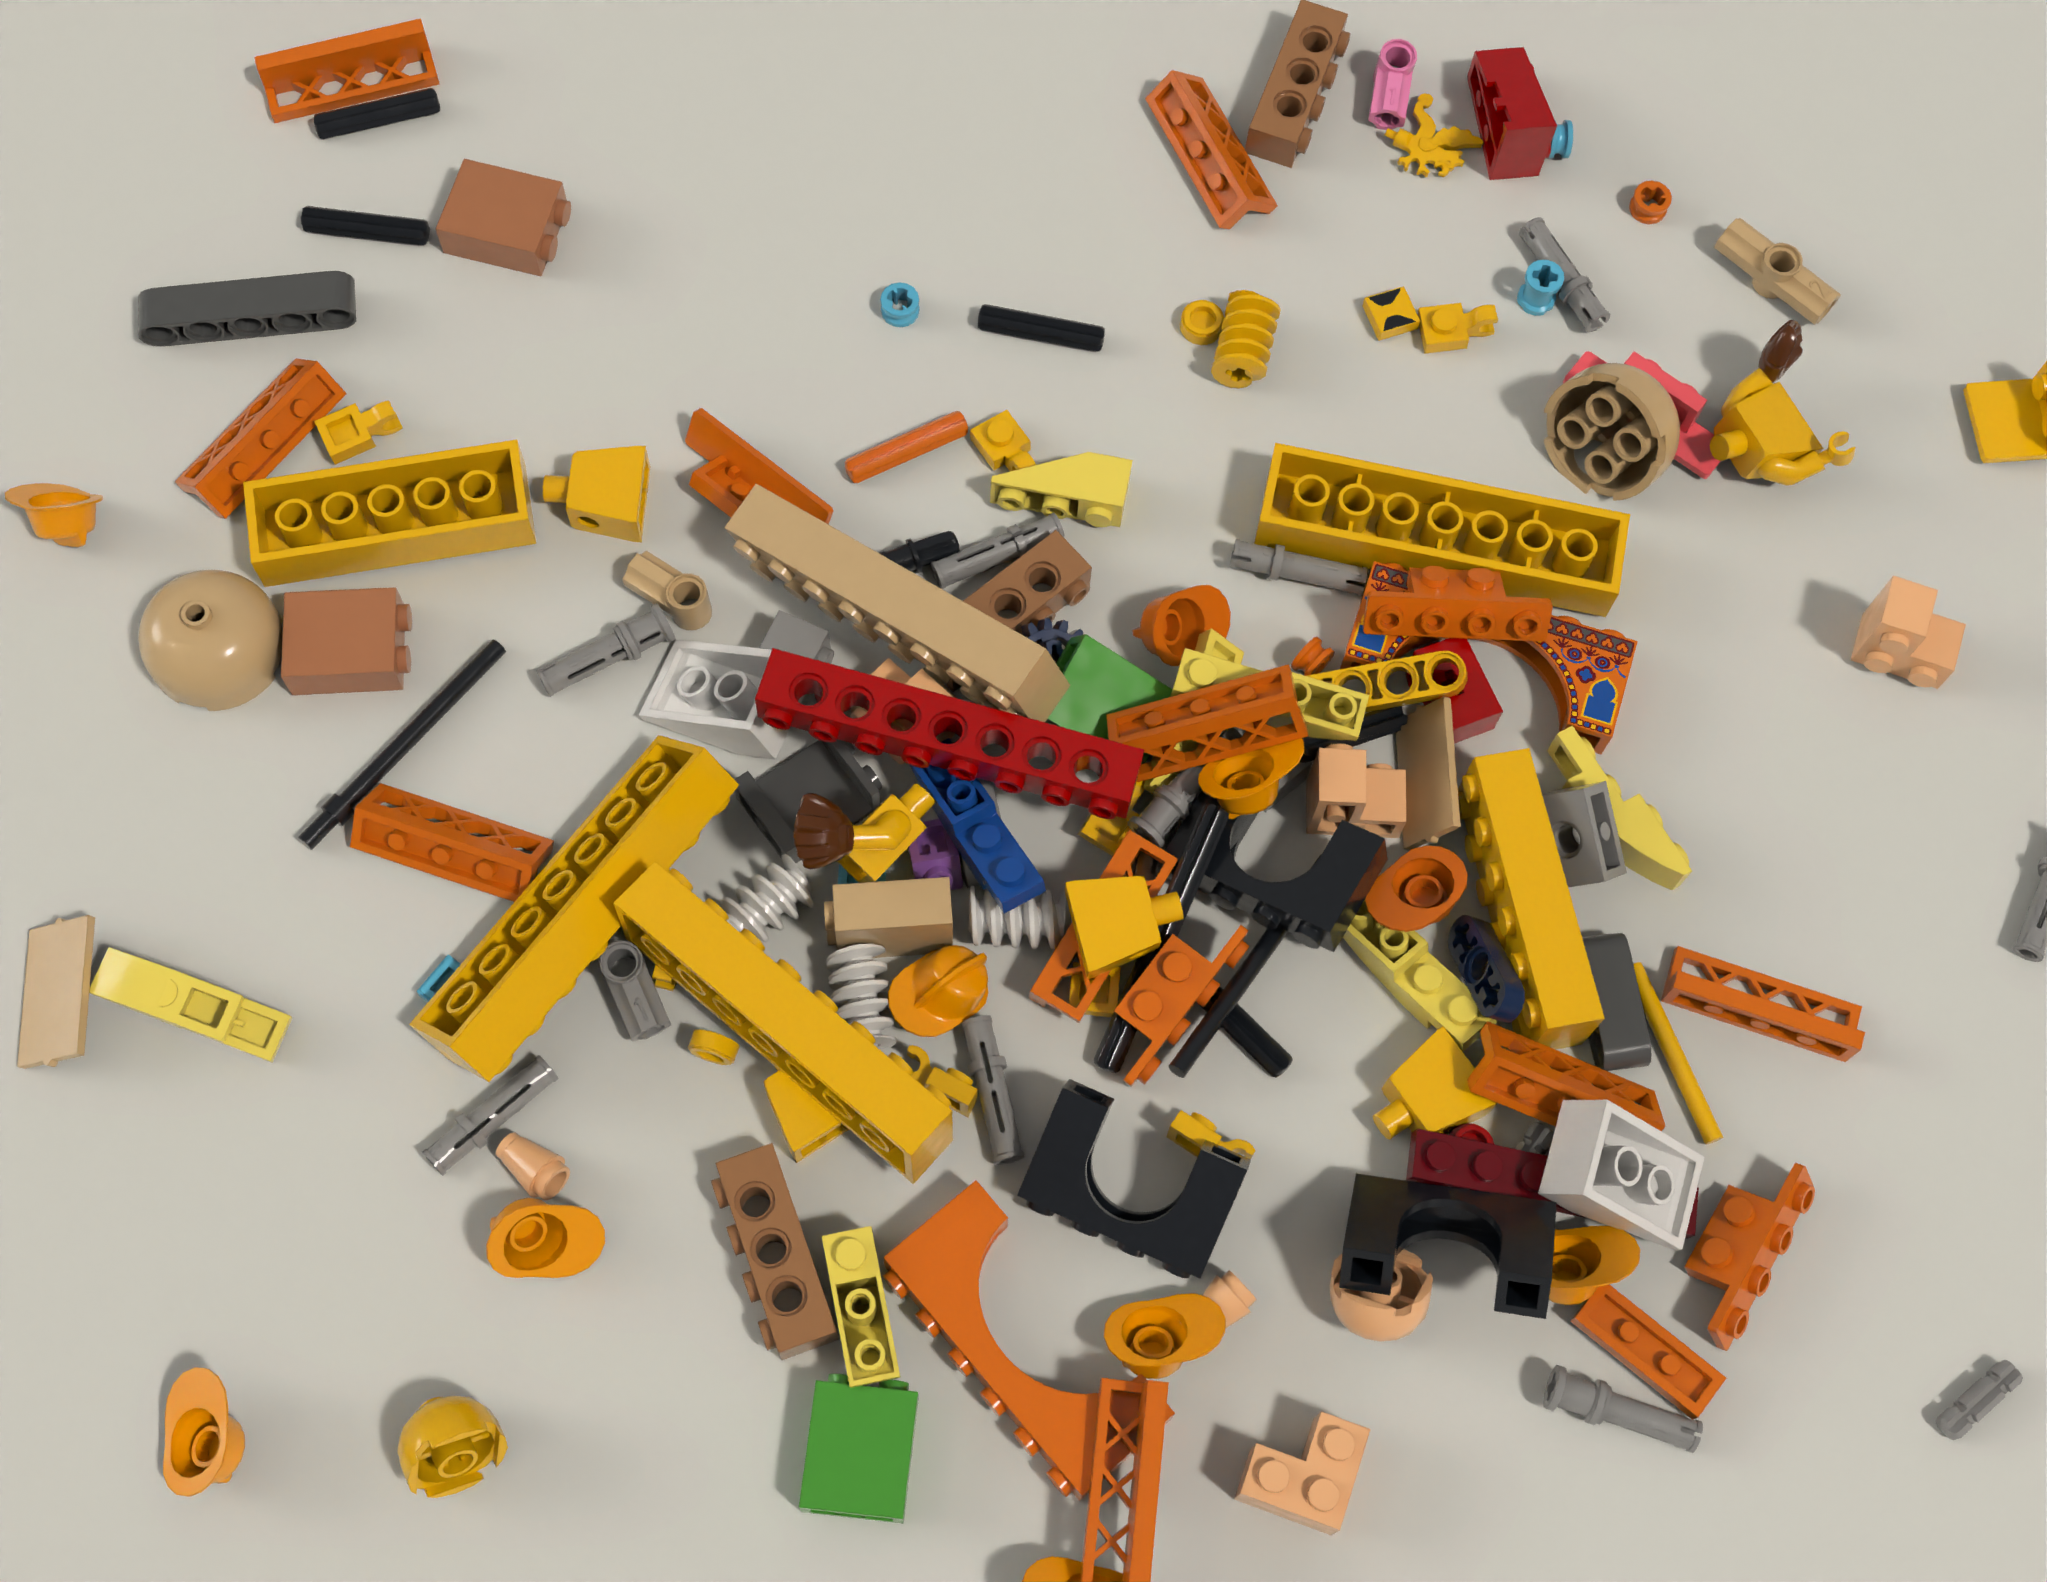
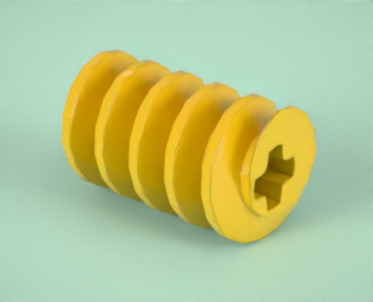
M1236 290L1229 293V302L1226 305L1225 318L1221 327L1222 332L1219 334L1218 347L1215 351V361L1212 364L1211 373L1220 384L1229 388H1244L1251 385L1252 381L1261 380L1266 376L1267 366L1265 364L1270 359L1271 353L1269 349L1272 348L1274 342L1272 335L1276 332V320L1280 316L1281 309L1272 299L1253 291Z

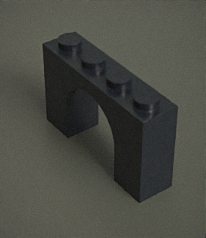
M1201 791L1191 807L1190 815L1183 820L1165 850L1178 858L1176 865L1169 875L1170 880L1173 877L1203 806L1209 803L1221 807L1216 798L1205 794L1203 791ZM1258 813L1240 815L1234 819H1228L1198 890L1208 894L1216 904L1225 909L1234 910L1236 907L1251 914L1257 923L1266 928L1276 929L1278 926L1293 933L1300 943L1309 948L1318 949L1321 946L1334 952L1388 860L1385 838L1342 820L1320 858L1310 870L1292 880L1267 882L1248 875L1235 862L1238 846Z
M1069 1079L1062 1087L1017 1196L1027 1200V1207L1039 1214L1053 1216L1056 1213L1071 1220V1226L1085 1235L1098 1237L1100 1233L1118 1241L1117 1247L1129 1255L1143 1258L1146 1254L1162 1261V1267L1173 1275L1181 1278H1190V1275L1201 1279L1247 1173L1251 1159L1205 1139L1183 1191L1172 1203L1151 1212H1134L1121 1208L1110 1201L1101 1191L1095 1180L1092 1168L1094 1147L1114 1102V1098Z
M1356 1173L1343 1244L1339 1288L1390 1295L1395 1261L1398 1254L1405 1247L1426 1239H1450L1475 1247L1493 1263L1497 1274L1494 1311L1546 1319L1552 1281L1557 1202Z

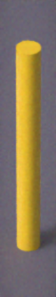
M1642 962L1634 963L1646 1019L1705 1145L1716 1142L1723 1138L1720 1128Z

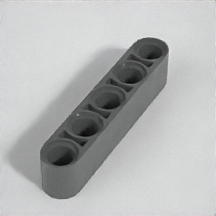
M323 271L146 289L138 295L139 339L152 346H175L348 328L356 322L355 280L351 275L341 271Z

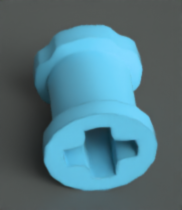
M1537 260L1528 266L1525 274V284L1520 287L1517 295V302L1526 313L1541 316L1553 309L1556 293L1561 289L1564 282V272L1561 267L1550 260Z

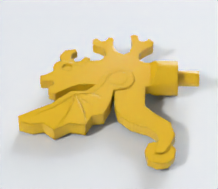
M1424 93L1418 97L1413 110V116L1420 127L1417 134L1414 135L1402 128L1398 132L1388 128L1384 136L1394 140L1393 146L1410 154L1398 159L1397 163L1404 166V171L1408 170L1411 162L1416 161L1419 167L1417 175L1423 174L1424 177H1428L1430 171L1426 168L1425 164L1430 163L1434 165L1435 169L1438 167L1442 168V171L1438 172V176L1445 177L1449 171L1454 170V167L1463 166L1464 160L1461 159L1463 152L1458 149L1481 148L1484 141L1477 136H1473L1469 129L1460 130L1455 126L1450 129L1442 128L1434 136L1436 125L1423 109H1428L1432 105L1433 97L1430 94Z

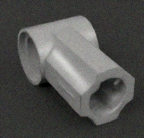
M621 940L608 945L605 952L600 956V969L609 986L631 1041L646 1040L661 1033L664 1029L671 1026V1023L641 951L636 945L628 941ZM631 958L636 961L635 969L628 976L619 977L611 973L613 965L619 959Z

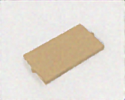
M1444 696L1426 706L1418 705L1415 712L1407 715V724L1402 725L1401 731L1396 732L1398 769L1406 770V824L1403 828L1404 849L1407 850L1417 848L1428 842L1437 843L1439 837L1461 827L1451 698Z
M86 915L70 920L57 918L54 924L29 930L17 1067L23 1069L40 1065L55 1067L58 1061L84 1056L95 917Z

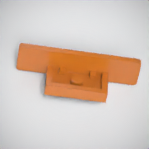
M703 408L693 412L685 442L709 462L692 473L689 486L728 516L732 517L755 484H758L829 525L833 514V508Z
M1427 566L1425 568L1409 567L1407 577L1408 592L1369 591L1367 594L1363 631L1365 634L1543 642L1547 638L1553 609L1552 601L1549 598L1506 597L1500 571H1491L1486 568L1459 570L1445 569L1440 566Z
M1240 925L1212 963L1174 934L1170 936L1114 1010V1013L1152 1041L1125 1076L1123 1082L1130 1087L1137 1080L1144 1085L1148 1082L1162 1063L1155 1056L1165 1042L1168 1041L1173 1046L1176 1045L1191 1025V1022L1184 1017L1197 1002L1204 1007L1221 985L1214 980L1216 975L1225 964L1233 969L1250 947L1243 941L1249 930Z
M1798 1163L1793 1165L1774 1202L1728 1185L1684 1266L1689 1276L1726 1291L1707 1328L1716 1347L1727 1351L1733 1339H1739L1745 1332L1749 1321L1748 1311L1756 1296L1761 1297L1766 1292L1771 1280V1268L1778 1254L1783 1255L1788 1250L1793 1238V1226L1800 1213L1805 1214L1812 1205L1815 1188L1804 1165Z

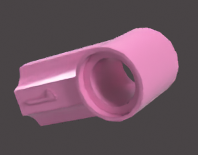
M1392 39L1382 46L1374 70V86L1368 121L1376 125L1377 129L1387 130L1389 128L1392 130L1397 127H1403L1405 124L1412 73L1417 61V51L1411 43L1403 39Z

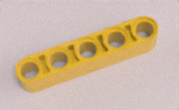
M1438 651L1306 675L1341 687L1352 679L1362 681L1366 686L1365 694L1369 695L1365 712L1437 700L1443 696L1449 698L1459 694L1467 683V669L1464 661L1458 654L1451 651ZM1451 663L1459 669V676L1453 684L1441 686L1433 680V672L1439 664ZM1404 671L1412 676V685L1407 692L1393 694L1387 689V680L1394 672Z

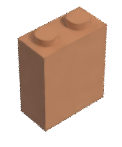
M464 159L436 226V232L445 254L541 277L547 261L552 262L555 258L558 246L557 235L560 227H565L568 224L571 214V202L566 199L561 181Z
M396 587L284 593L281 678L292 695L403 690L404 673L411 672L410 648L408 645L404 646L405 631L412 630L410 605L403 603Z

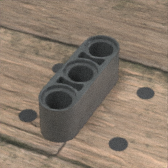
M1623 933L1582 937L1605 1018L1588 1037L1595 1066L1606 1071L1649 1066L1652 1056L1650 1037L1626 936Z

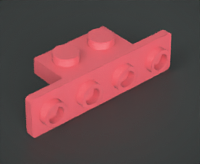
M1586 351L1565 376L1563 384L1582 370L1607 362L1592 352ZM1634 351L1624 364L1639 368L1660 382L1671 396L1677 409L1680 422V439L1674 459L1701 478L1707 479L1721 462L1715 459L1710 451V441L1715 435L1696 423L1707 399L1699 395L1692 386L1681 383L1663 371L1653 360L1645 359Z

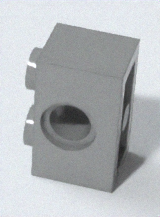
M1606 781L1558 789L1542 795L1568 887L1606 882L1627 873ZM1573 828L1579 834L1580 844L1573 837Z

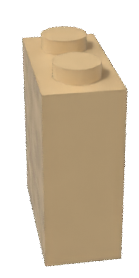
M949 877L832 885L833 901L824 902L828 945H837V950L856 944H876L884 947L885 952L873 958L925 955L931 951L953 945Z

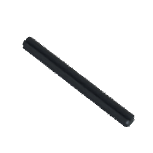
M1209 803L1203 806L1165 893L1177 891L1184 919L1158 926L1161 937L1159 949L1137 958L1117 1006L1170 936L1174 934L1178 937L1229 819V813L1225 809ZM1113 1013L1094 1057L1095 1065L1112 1073L1120 1071L1137 1032V1029L1116 1013Z

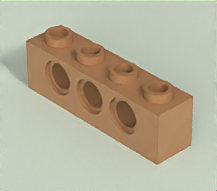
M1300 1L1249 126L1245 146L1247 154L1292 168L1297 153H1306L1313 130L1308 128L1310 120L1318 122L1326 97L1321 96L1323 88L1331 89L1338 70V65L1333 62L1336 56L1344 57L1351 33L1344 31L1348 17L1347 13L1310 1Z
M1055 530L963 601L1023 635L1022 625L1032 622L1037 628L1038 620L1050 618L1052 622L1056 616L1055 613L1067 604L1074 606L1079 603L1090 590L1092 567ZM1043 583L1049 585L1052 589L1047 592H1039L1034 590L1032 586ZM1009 609L1015 611L1018 615L1014 618L1006 619L1000 617L997 613L1001 610ZM949 680L946 685L952 692L961 687L952 680Z
M773 1143L716 1162L720 1178L711 1180L720 1209L730 1206L735 1224L726 1228L735 1255L746 1254L751 1271L743 1273L742 1276L751 1303L758 1300L762 1302L767 1318L758 1321V1325L767 1351L777 1348L781 1360H785L839 1340ZM764 1196L770 1201V1206L763 1215L751 1217L743 1212L744 1204L749 1198ZM769 1242H779L786 1247L784 1257L775 1264H766L759 1259L761 1248ZM791 1288L799 1291L802 1294V1301L795 1310L783 1312L774 1306L775 1298L782 1290Z

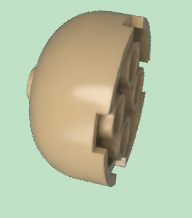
M1605 363L1584 369L1558 387L1549 398L1544 409V413H1547L1548 437L1544 439L1547 453L1558 472L1585 494L1592 488L1598 494L1613 497V501L1636 496L1655 482L1668 469L1678 449L1680 422L1671 396L1654 377L1634 366L1620 363ZM1594 439L1602 442V444L1587 455L1584 463L1586 474L1578 467L1575 461L1574 449H1580Z
M223 570L194 571L170 581L154 595L147 605L139 627L138 641L141 658L149 674L160 689L175 702L206 707L208 711L234 708L257 697L276 678L274 672L282 658L283 620L267 594L249 579Z

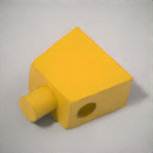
M646 446L575 452L572 455L569 476H544V502L566 503V512L570 525L577 530L642 543L651 468Z
M1144 876L1065 882L1064 892L1087 979L1094 978L1159 949L1161 937L1158 926L1184 919L1177 891L1150 898Z
M1442 1026L1387 1079L1382 1087V1091L1390 1104L1374 1114L1373 1120L1378 1130L1388 1140L1406 1128H1409L1411 1132L1418 1128L1447 1134L1459 1125L1471 1123L1486 1116L1497 1105V1102L1470 1092L1467 1079L1475 1068L1444 1026Z
M776 1068L777 1072L766 1078L763 1083L792 1157L798 1163L849 1129L781 1070Z

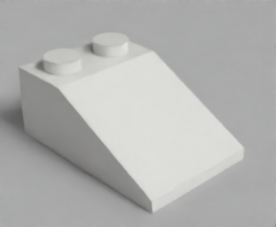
M676 639L639 714L643 721L735 754L775 760L789 729L781 730L771 727L762 718L757 716L755 697L772 651L770 649ZM804 696L798 700L799 703H802Z
M1607 1099L1563 1100L1538 1194L1553 1202H1557L1558 1205L1578 1215L1616 1229L1625 1230L1627 1233L1670 1249L1682 1250L1705 1157Z

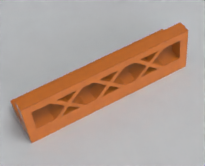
M421 18L254 57L258 73L266 91L274 123L440 85ZM424 60L427 69L425 73L412 76L401 72L407 64ZM377 71L385 75L378 84L368 86L360 82L366 73ZM337 81L343 84V87L336 94L325 95L319 92L325 83ZM289 91H296L302 94L296 103L279 107L277 94Z
M1171 70L1145 100L1219 228L1230 230L1249 210L1270 214L1278 205L1204 79Z
M296 358L183 472L175 483L183 492L197 495L218 517L226 519L245 499L243 482L265 479L316 426L314 421L326 416L347 393L318 361Z
M1289 664L1106 715L1109 740L1144 749L1145 753L1154 755L1151 762L1141 764L1137 782L1309 736L1307 725L1297 700L1294 677ZM1290 712L1294 722L1277 728L1266 724L1270 717ZM1233 727L1246 731L1242 737L1233 740L1219 737L1223 730ZM1185 740L1200 743L1196 750L1185 753L1173 749L1178 742Z
M380 783L355 807L350 847L515 902L536 878L538 868L552 853L554 840ZM386 802L398 807L389 808L380 804ZM426 819H437L443 822H432ZM479 833L485 835V837H477L471 834ZM513 848H524L533 852L528 854Z
M1129 829L1099 879L1133 876L1131 866L1140 851L1164 864L1155 879L1146 881L1150 898L1155 897L1176 865L1178 858ZM1073 923L1069 926L1029 992L1028 998L1044 1008L1048 1004L1079 1023L1110 971L1096 976L1090 984V980L1087 979ZM1077 956L1079 966L1069 968ZM1081 973L1086 993L1077 1008L1053 993L1063 977Z
M1680 946L1674 949L1661 998L1662 1002L1843 1062L1848 1061L1862 1049L1865 1032L1857 1029L1862 1006ZM1683 962L1701 968L1707 980L1682 972ZM1716 973L1723 975L1724 977L1719 979ZM1734 979L1745 982L1753 995L1724 986V984ZM1762 988H1763V989H1766V990H1769V991H1771V992L1765 994V993L1763 992ZM1780 994L1790 997L1799 1010L1770 1001V999ZM1808 1004H1811V1005H1814V1006H1817V1007L1811 1009ZM1824 1010H1830L1845 1015L1846 1018L1844 1025L1815 1015Z
M1489 1021L1480 1030L1485 1055L1467 1079L1470 1092L1555 1127L1563 1100L1607 1099L1658 1130L1662 1131L1666 1125L1654 1090Z
M1109 1378L1100 1379L1080 1582L1093 1581L1094 1560L1110 1547L1124 1564L1122 1582H1150L1169 1382L1147 1380L1142 1383ZM1111 1391L1140 1394L1138 1417L1123 1429L1109 1412ZM1109 1423L1116 1432V1435L1106 1443ZM1137 1426L1134 1444L1127 1433ZM1121 1439L1133 1454L1134 1462L1133 1470L1117 1482L1104 1466L1105 1452ZM1104 1477L1111 1488L1101 1496L1102 1479ZM1132 1479L1129 1498L1122 1487ZM1116 1493L1129 1509L1128 1523L1111 1536L1099 1520L1100 1505ZM1098 1530L1106 1542L1096 1550ZM1127 1533L1124 1553L1117 1544V1541Z

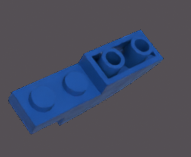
M948 738L941 743L952 744L953 742ZM910 765L920 786L935 800L932 808L982 889L987 888L1004 914L1046 891L1043 878L997 814L995 802L978 778L967 781L952 776L947 769L929 765L927 768H919Z

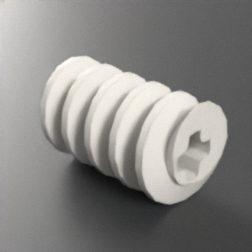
M787 854L782 855L784 869L775 863L767 866L766 872L769 880L759 874L751 878L754 892L745 886H740L736 889L739 904L729 897L721 900V907L729 917L727 920L729 924L739 932L744 928L749 930L765 943L769 940L765 929L768 923L779 931L784 929L780 914L784 912L795 920L799 918L795 905L796 902L800 901L809 908L815 906L810 893L812 888L807 878Z
M971 885L968 932L971 934L974 946H980L985 934L989 933L993 947H999L1004 935L1008 934L1013 948H1018L1023 936L1027 935L1032 949H1037L1042 937L1047 936L1050 949L1055 950L1064 936L1065 892L1063 890L1058 903H1054L1051 891L1046 889L1042 893L1039 902H1035V899L1032 898L1004 914L987 888L982 899H978L975 888Z
M876 944L851 945L833 952L826 959L827 969L832 972L828 977L829 987L834 990L830 999L838 1007L836 1013L849 1024L853 1021L859 1022L874 1036L876 1040L874 1045L878 1049L893 1046L896 1044L895 1037L881 1035V1030L894 1025L893 1018L879 1016V1012L889 1008L888 999L877 998V993L890 988L889 981L875 979V975L888 970L887 963L873 961V957L884 953L885 948Z

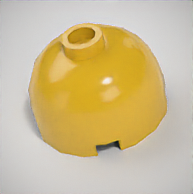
M447 1396L434 1397L427 1400L411 1416L400 1434L397 1452L403 1475L410 1491L416 1494L417 1489H424L428 1498H439L456 1494L484 1479L482 1473L477 1471L487 1466L492 1460L497 1467L502 1462L508 1446L500 1424L490 1409L472 1397Z

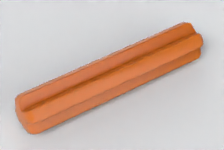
M955 411L852 456L845 461L846 472L853 483H859L967 435L968 425L966 419L960 411Z

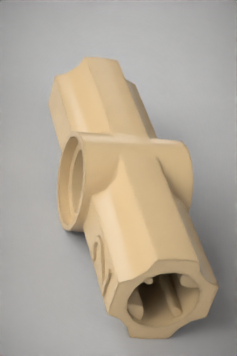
M1736 218L1727 227L1714 246L1716 250L1752 277L1753 287L1758 294L1765 298L1782 299L1814 325L1818 324L1827 315L1841 296L1839 292L1802 265L1803 258L1801 253L1794 246L1786 243L1774 244L1741 218Z

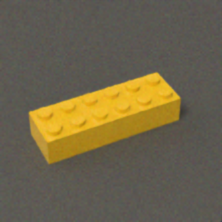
M517 439L243 482L250 559L264 587L537 544L526 465Z
M1526 748L1474 757L1458 787L1460 820L1464 819L1468 833L1465 836L1467 858L1470 863H1476L1480 878L1476 881L1478 900L1482 907L1487 906L1491 920L1490 924L1525 990L1523 1008L1518 1017L1512 1021L1513 1032L1553 1049L1582 1045L1605 1018L1530 749Z

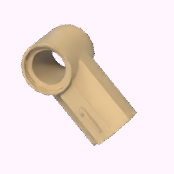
M648 551L642 554L637 553L628 564L627 571L622 578L624 585L649 602L657 603L662 610L673 617L674 622L680 628L698 630L709 623L712 617V606L705 582L699 576L683 574ZM688 599L698 600L689 606L681 605L682 602Z

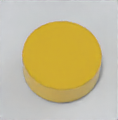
M1207 300L1193 301L1182 312L1180 330L1183 336L1193 344H1211L1219 338V334L1222 332L1221 327L1224 314L1220 307L1213 302Z
M701 1029L693 1031L688 1045V1049L693 1055L720 1065L733 1064L740 1047L737 1042L724 1035Z

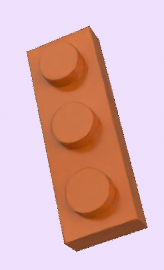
M1610 1284L1598 1287L1570 1321L1692 1420L1700 1416L1726 1380L1723 1374Z

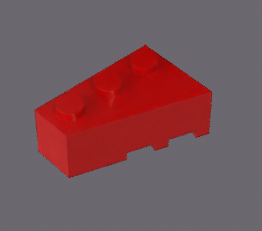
M1524 47L1475 51L1467 79L1480 138L1484 141L1482 148L1489 180L1539 176L1544 160L1550 156L1551 141L1557 124Z

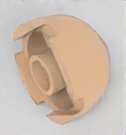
M1405 1249L1398 1254L1395 1261L1390 1295L1339 1288L1342 1254L1334 1260L1330 1281L1331 1302L1338 1319L1350 1332L1374 1341L1398 1340L1410 1335L1425 1319L1431 1298L1433 1277L1431 1272L1427 1275L1422 1269V1260L1416 1254Z

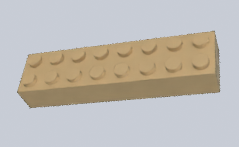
M755 484L724 527L736 541L733 548L752 562L750 568L758 575L770 582L775 577L785 582L784 588L801 601L806 602L809 597L818 601V608L837 622H841L843 617L854 623L853 629L869 641L875 643L878 638L890 644L888 649L903 661L911 663L915 658L925 664L923 668L925 672L940 683L947 685L949 680L954 681L962 686L960 692L976 704L984 705L988 701L998 707V710L1046 722L1070 687L1069 682L1043 646L758 484Z

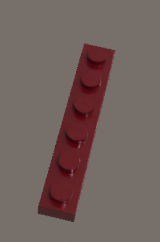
M1418 1128L1411 1132L1406 1181L1551 1201L1538 1194L1548 1158L1546 1155ZM1698 1187L1685 1239L1695 1236ZM1556 1204V1212L1584 1217Z

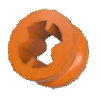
M1644 181L1635 189L1634 196L1630 201L1629 209L1631 215L1637 221L1644 224L1660 222L1665 217L1667 209L1671 204V192L1664 184L1658 181ZM1653 199L1657 202V204L1652 203L1648 206L1643 201L1649 202Z
M1314 637L1294 658L1291 668L1295 671L1302 670L1304 676L1321 673L1333 658L1335 651L1330 647L1327 649L1322 648V640Z

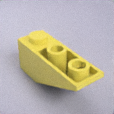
M1086 452L994 475L991 478L990 503L998 504L1000 507L1010 511L1025 509L1041 512L1045 516L1055 513L1059 519L1068 517L1084 520L1095 527H1120L1133 460Z
M867 1226L823 1235L822 1242L849 1387L853 1388L900 1378L872 1227Z

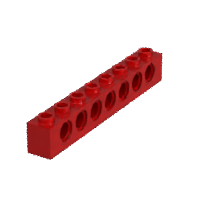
M772 648L755 697L758 718H762L771 727L781 730H788L790 727L809 731L812 737L824 742H836L838 739L853 743L856 748L871 755H881L885 752L900 756L905 763L919 768H927L929 765L947 769L949 774L962 780L972 781L976 778L994 782L997 788L1009 793L1017 794L1023 790L1041 795L1044 801L1050 804L1068 806L1070 803L1085 807L1094 816L1104 819H1114L1116 816L1126 819L1144 755V749ZM806 694H815L821 698L818 703L810 706L798 702ZM854 706L862 707L868 711L860 718H850L844 714L848 708ZM898 719H906L914 724L906 731H897L890 727V724ZM949 731L957 734L960 739L952 744H944L938 741L936 737L942 732ZM997 744L1002 746L1006 753L998 757H992L985 754L982 749L987 745ZM1035 757H1045L1053 765L1048 769L1039 770L1032 767L1029 761ZM1088 769L1094 771L1099 776V779L1095 782L1086 783L1079 780L1075 774L1080 770Z

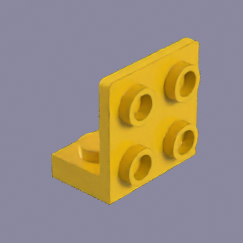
M2047 361L2033 379L1968 383L1965 386L1963 392L1980 459L1983 463L2047 459Z

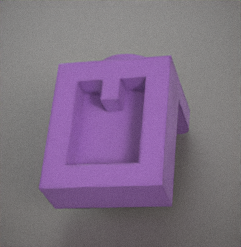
M939 819L923 821L927 828L908 847L914 879L949 877L950 891L961 889L963 887V880L957 848Z

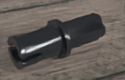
M946 531L914 543L911 538L905 540L906 544L880 552L879 554L909 571L915 570L918 574L922 572L923 566L958 553L960 549L954 532Z

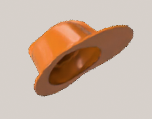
M1196 585L1174 592L1168 596L1156 598L1150 602L1142 613L1140 627L1132 630L1133 636L1142 639L1146 649L1158 656L1163 663L1169 666H1179L1185 648L1195 651L1199 634L1212 628L1226 639L1230 628L1231 611L1226 597L1219 589L1211 585Z
M1426 845L1411 849L1377 877L1365 898L1368 913L1377 923L1391 930L1404 932L1420 930L1430 924L1441 921L1449 915L1455 903L1466 889L1468 874L1464 862L1454 852L1441 846Z

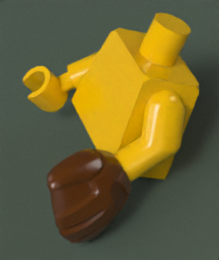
M1795 320L1786 322L1770 338L1762 350L1759 368L1731 390L1721 408L1722 419L1714 427L1715 436L1710 441L1712 456L1719 461L1730 459L1740 476L1745 479L1763 478L1786 486L1794 485L1825 470L1824 465L1832 463L1835 466H1845L1854 457L1856 447L1849 448L1846 451L1836 449V447L1848 442L1849 433L1844 431L1833 434L1829 439L1828 449L1822 451L1824 448L1780 382L1774 383L1785 374L1803 352L1800 343L1803 341L1802 329Z
M915 783L900 799L891 794L860 825H853L847 815L835 803L818 794L807 793L801 798V804L794 824L793 836L797 857L803 861V866L806 869H819L838 862L858 883L875 882L927 828L920 819L935 804V800L923 787Z

